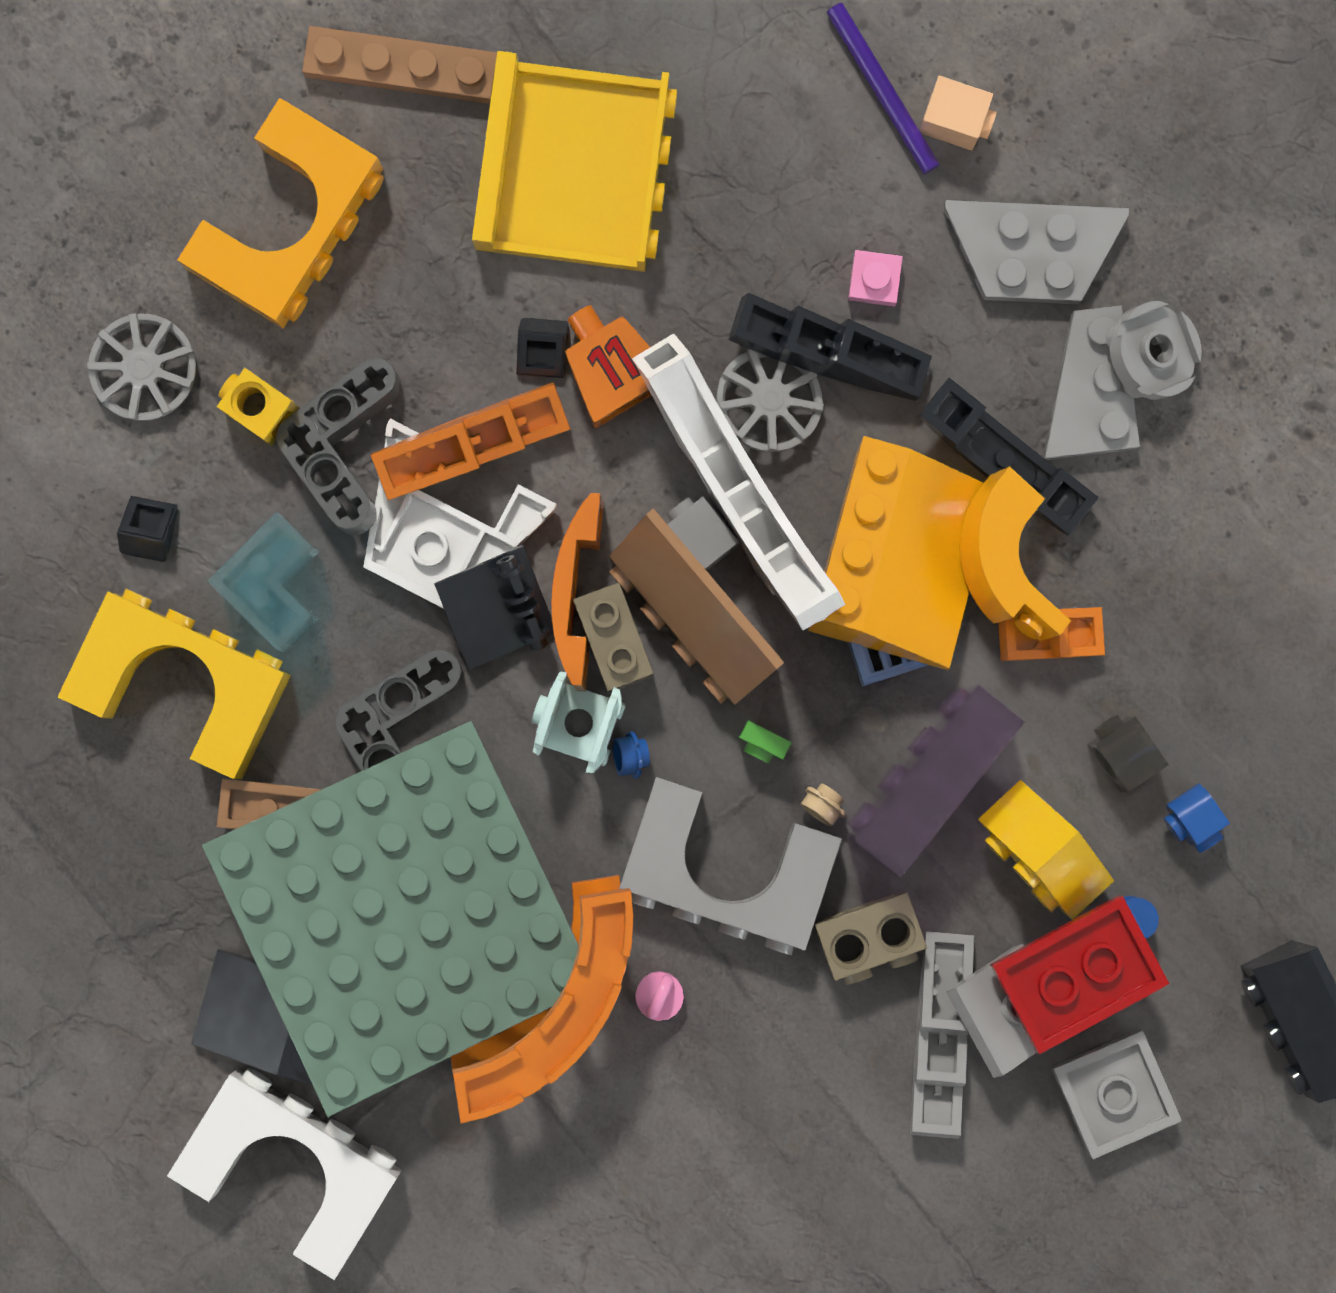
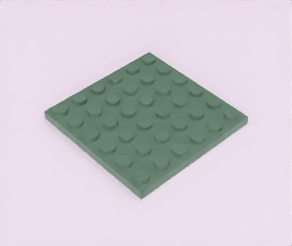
M472 721L202 844L204 852L327 1117L553 1007L571 974L577 955L578 943Z

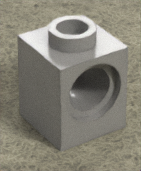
M688 497L667 514V517L671 520L667 525L706 571L738 547L739 541L704 497H701L695 503Z

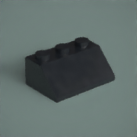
M1291 940L1241 965L1246 979L1242 980L1241 984L1254 1007L1260 1005L1268 1020L1267 1023L1263 1024V1029L1271 1045L1276 1051L1282 1049L1290 1064L1289 1067L1285 1068V1073L1291 1086L1298 1095L1304 1093L1306 1097L1320 1103L1336 1098V983L1318 947Z

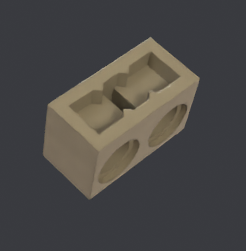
M619 582L573 599L609 693L613 691L614 687L620 689L654 676Z
M904 890L814 922V928L831 977L835 981L843 978L845 985L872 977L871 968L887 962L890 963L891 969L919 960L917 952L927 949L908 892ZM899 918L906 925V935L898 944H886L881 937L882 926L889 919ZM847 934L855 935L861 943V950L858 956L849 961L837 958L835 954L837 940Z

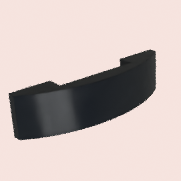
M950 377L947 378L918 417L986 478L1010 466L1045 498L1034 514L1067 536L1071 535L1099 497L1063 468L1057 469L988 414L985 411L986 406Z

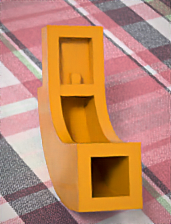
M1009 466L991 474L973 497L966 511L960 535L962 571L972 597L993 624L1015 618V625L1023 634L1041 641L1060 636L1071 620L1029 582L1023 572L1019 559L1020 536L1025 524L1045 498Z

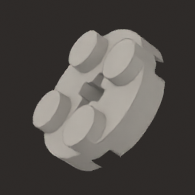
M1151 301L1133 307L1126 311L1119 318L1117 324L1109 328L1107 332L1106 342L1110 348L1113 368L1123 383L1125 392L1130 397H1144L1151 400L1164 399L1183 392L1195 379V377H1190L1194 372V365L1201 361L1202 350L1199 335L1189 317L1182 311L1175 313L1170 308L1164 307L1168 305L1167 303ZM1150 342L1152 345L1159 344L1162 349V353L1157 356L1158 361L1150 353Z

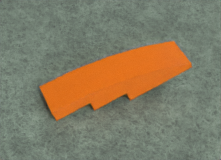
M552 382L416 434L372 453L371 458L388 500L473 471L478 469L483 463L523 450L525 445L570 430V424L555 383Z

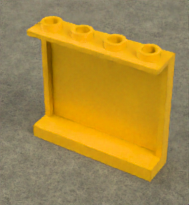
M497 51L472 235L475 250L645 272L646 259H656L659 230L650 229L653 211L662 212L665 183L657 182L659 164L668 165L671 136L663 135L665 118L674 119L677 100V89H669V73L662 72L661 80L523 63L518 62L517 53Z

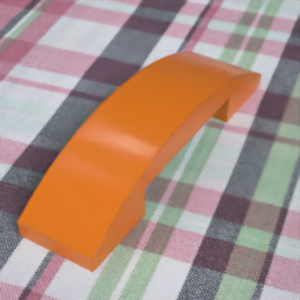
M590 493L573 517L559 550L552 584V623L558 654L572 686L576 691L586 692L590 643L587 637L572 636L575 610L573 599H576L581 548L600 550L604 502L600 493Z

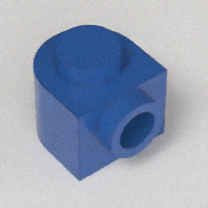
M1199 783L1166 804L1169 815L1163 818L1167 827L1179 842L1186 839L1190 845L1195 846L1199 853L1204 852L1221 841L1224 837L1220 830L1230 824L1212 796Z

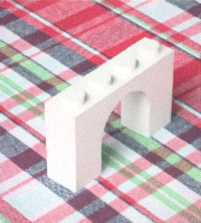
M247 1068L245 1072L237 1069L228 1076L167 1177L209 1202L218 1194L242 1153L251 1143L270 1136L289 1137L303 1143L313 1151L323 1167L326 1191L319 1212L293 1252V1255L335 1280L402 1170L394 1165L396 1158L386 1150L376 1145H371L367 1149L353 1140L355 1133L344 1124L330 1119L327 1124L311 1114L314 1108L302 1098L293 1094H288L285 1098L270 1088L272 1081L260 1072L251 1068Z

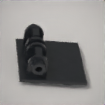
M523 545L434 583L469 670L527 645L530 646L532 651L542 649L549 644L547 636L554 634L552 617Z

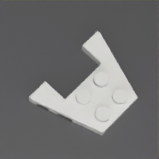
M389 419L386 426L384 448L419 433ZM379 479L375 501L376 519L369 530L364 568L443 608L434 583L519 547L555 512L557 504L518 484L497 526L492 528L420 490L388 500Z

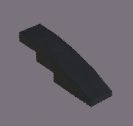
M749 292L740 300L728 339L770 358L818 375L917 401L921 397L932 358L927 353L851 319H847L839 324L799 305L790 311Z

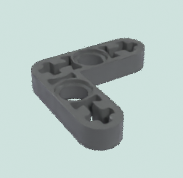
M379 358L363 362L285 419L280 424L276 433V442L280 450L327 516L343 533L351 536L361 535L373 526L376 519V508L333 446L398 398L401 391L400 377L391 364ZM377 374L386 385L380 391L372 387L373 385L370 381ZM355 388L366 401L362 406L351 393ZM338 400L350 402L351 411L345 420L340 422L328 420L327 412L334 402ZM298 431L306 435V441L316 452L309 458L295 444L296 441L293 435ZM325 464L336 465L338 475L332 484L323 487L315 484L314 476L321 466ZM343 492L358 507L357 510L360 516L353 521L346 516L347 511L336 498L342 495Z
M445 650L431 651L348 701L339 709L335 719L337 732L361 771L370 768L372 755L380 749H387L395 756L402 753V749L389 729L453 691L459 685L463 675V668L459 659L454 654ZM438 659L443 664L451 662L453 669L448 672L450 681L444 685L440 680H433L424 687L431 694L423 699L419 685L409 677V674L417 670L418 677L422 679L433 671L431 665L433 660ZM396 683L408 685L413 693L411 705L402 711L391 709L386 701L388 689ZM354 709L359 714L368 713L371 719L365 723V726L371 737L377 736L381 731L385 738L384 741L369 745L362 754L358 750L357 745L366 743L365 739L359 731L353 730L349 732L346 727L351 722L349 713Z

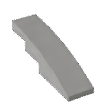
M926 931L924 940L927 949L923 950L916 1027L910 1135L959 1139L962 1124L963 1086L966 1084L967 1039L969 1032L946 991L973 974L974 935Z

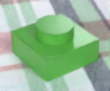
M749 720L746 721L738 739L747 743L743 750L744 752L767 764L770 763L773 756L783 760L792 743Z

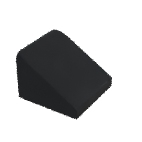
M536 318L521 319L518 328L517 375L564 378L565 351L567 349L568 337L567 321Z
M130 496L117 531L119 551L125 555L165 562L170 550L178 505Z

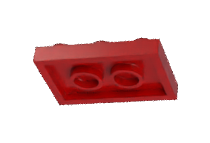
M1120 895L990 964L1038 1054L1047 1051L1170 984L1124 897Z

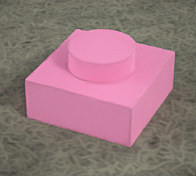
M855 250L848 301L895 307L903 256Z

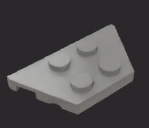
M945 200L943 204L944 215L946 219L950 220L960 242L959 247L965 261L974 272V280L983 300L1079 304L1129 216V208Z

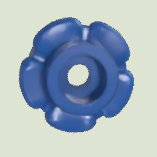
M632 731L626 733L625 737L614 738L612 750L618 775H633L634 779L640 778L642 774L641 768L649 767L650 764L646 740L638 739Z

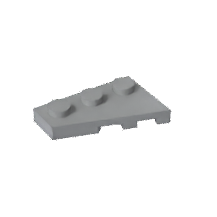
M1122 305L1078 310L1071 314L1056 399L1053 403L1050 418L1051 424L1048 439L1043 453V458L1046 460L1136 450L1140 447L1134 398L1125 392L1123 383L1113 368L1110 348L1106 342L1109 328L1116 325L1119 318L1123 315Z

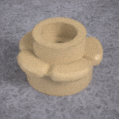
M822 783L817 789L807 787L805 790L807 795L800 805L813 817L832 827L839 816L841 818L846 816L845 811L840 808L844 799L833 789Z

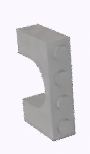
M656 777L619 889L629 888L631 890L632 903L646 908L654 909L656 901L674 907L672 916L691 923L700 924L702 917L720 922L718 931L736 938L746 940L748 932L766 937L764 946L781 953L792 955L794 947L806 950L842 839L793 822L778 869L771 882L761 892L750 898L737 901L721 900L710 896L696 885L685 863L687 838L703 792Z

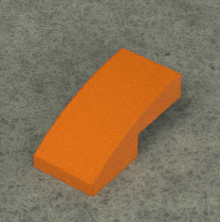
M1102 607L1059 609L1071 622L1060 636L1041 641L1023 634L1016 627L1015 618L998 622L1001 661L1105 655Z

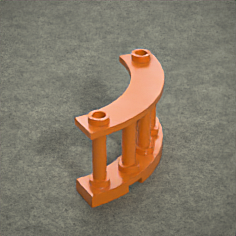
M620 875L571 882L573 897L571 930L578 943V950L571 974L553 1007L450 1057L461 1123L486 1118L522 1103L524 1098L537 1092L546 1084H552L577 1062L597 1037L620 994L621 982L632 946V895L629 888L619 889L621 885Z

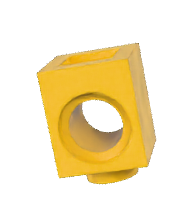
M246 368L242 370L239 376L235 373L232 374L223 384L218 394V397L222 400L217 405V408L270 446L276 441V433L280 424L299 409L292 400ZM255 393L264 394L266 403L262 412L255 416L245 415L243 405L247 397Z

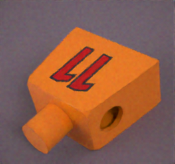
M588 305L567 319L580 342L565 351L566 358L595 429L652 396L632 360L635 356L649 349L650 346L623 316L604 326L592 305Z

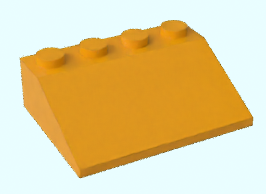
M863 436L856 452L824 570L838 589L846 605L831 613L823 621L811 625L808 631L949 670L969 595V588L964 578L960 559L961 529L966 511L973 497L983 485V482L910 448Z

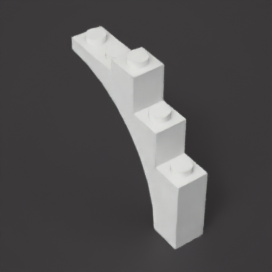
M670 335L632 358L677 444L695 466L716 508L734 530L755 572L773 595L776 594L800 628L805 630L811 625L823 621L831 613L846 605L838 589L810 553L767 488L721 411L693 357L676 335Z

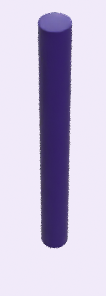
M836 4L827 11L828 17L922 173L925 175L931 172L940 163L844 4Z

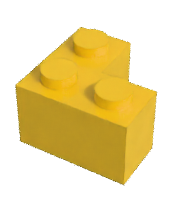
M1021 780L978 819L990 834L984 840L985 843L1002 861L1005 862L1011 856L1017 862L1013 869L1033 889L1031 891L1033 895L1051 913L1058 907L1073 920L1114 882L1112 876L1080 832Z

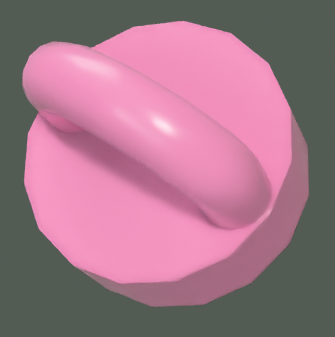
M663 971L651 972L644 976L639 982L635 994L636 1003L641 1013L649 1019L656 1021L668 1020L675 1016L682 1007L684 999L683 988L679 980L672 974Z

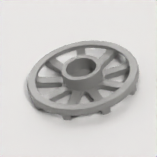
M128 314L129 316L114 321L98 333V338L90 352L89 362H87L90 383L99 401L115 414L136 421L158 419L177 409L189 395L196 376L194 350L186 335L171 321L151 314ZM139 323H150L160 326L148 347L142 344ZM129 325L133 340V349L131 350L125 348L112 337L117 331ZM170 331L178 338L183 347L159 355L157 349ZM106 343L122 355L123 360L121 362H99L101 351ZM187 356V378L164 371L163 364ZM98 371H120L123 376L104 391L99 380ZM160 379L183 386L179 395L169 404L157 386ZM131 384L133 389L129 410H126L116 405L111 398L126 385ZM143 388L150 389L160 409L152 412H138Z
M749 349L747 352L736 357L723 372L717 387V403L736 437L744 445L764 452H779L791 449L805 441L814 431L820 420L824 404L817 374L794 366L803 376L784 385L781 383V378L786 363L778 361L773 378L768 379L759 359L768 356ZM750 361L758 379L757 384L752 383L734 371L742 364ZM728 381L747 390L750 393V397L725 401V390ZM808 383L812 392L813 402L792 398L790 393ZM750 407L753 414L738 430L730 420L727 411ZM790 407L812 411L810 421L805 429L788 412ZM782 418L795 433L796 437L777 444L776 419ZM759 419L767 421V444L754 441L746 436Z

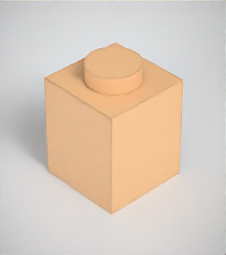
M939 75L920 127L921 134L972 151L979 137L988 139L997 113L989 109L993 93Z

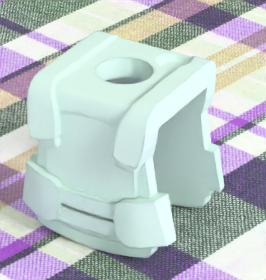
M559 672L548 697L540 695L533 714L532 723L538 724L533 752L540 755L543 747L588 761L586 773H593L600 766H605L610 754V750L607 747L616 720L621 719L625 703L622 702L620 690L615 687L610 698L587 690L586 692L576 691L572 685L565 683L567 672ZM575 709H584L591 715L593 720L592 729L587 735L582 737L570 735L565 727L566 716Z

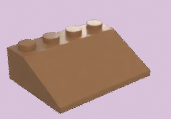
M654 508L641 519L609 556L611 562L615 565L609 571L611 576L617 583H620L621 588L627 594L632 589H635L644 599L646 604L640 610L658 631L666 625L677 638V641L671 645L672 648L689 667L695 662L699 664L709 676L702 683L720 704L728 699L733 706L736 705L784 664L783 660Z

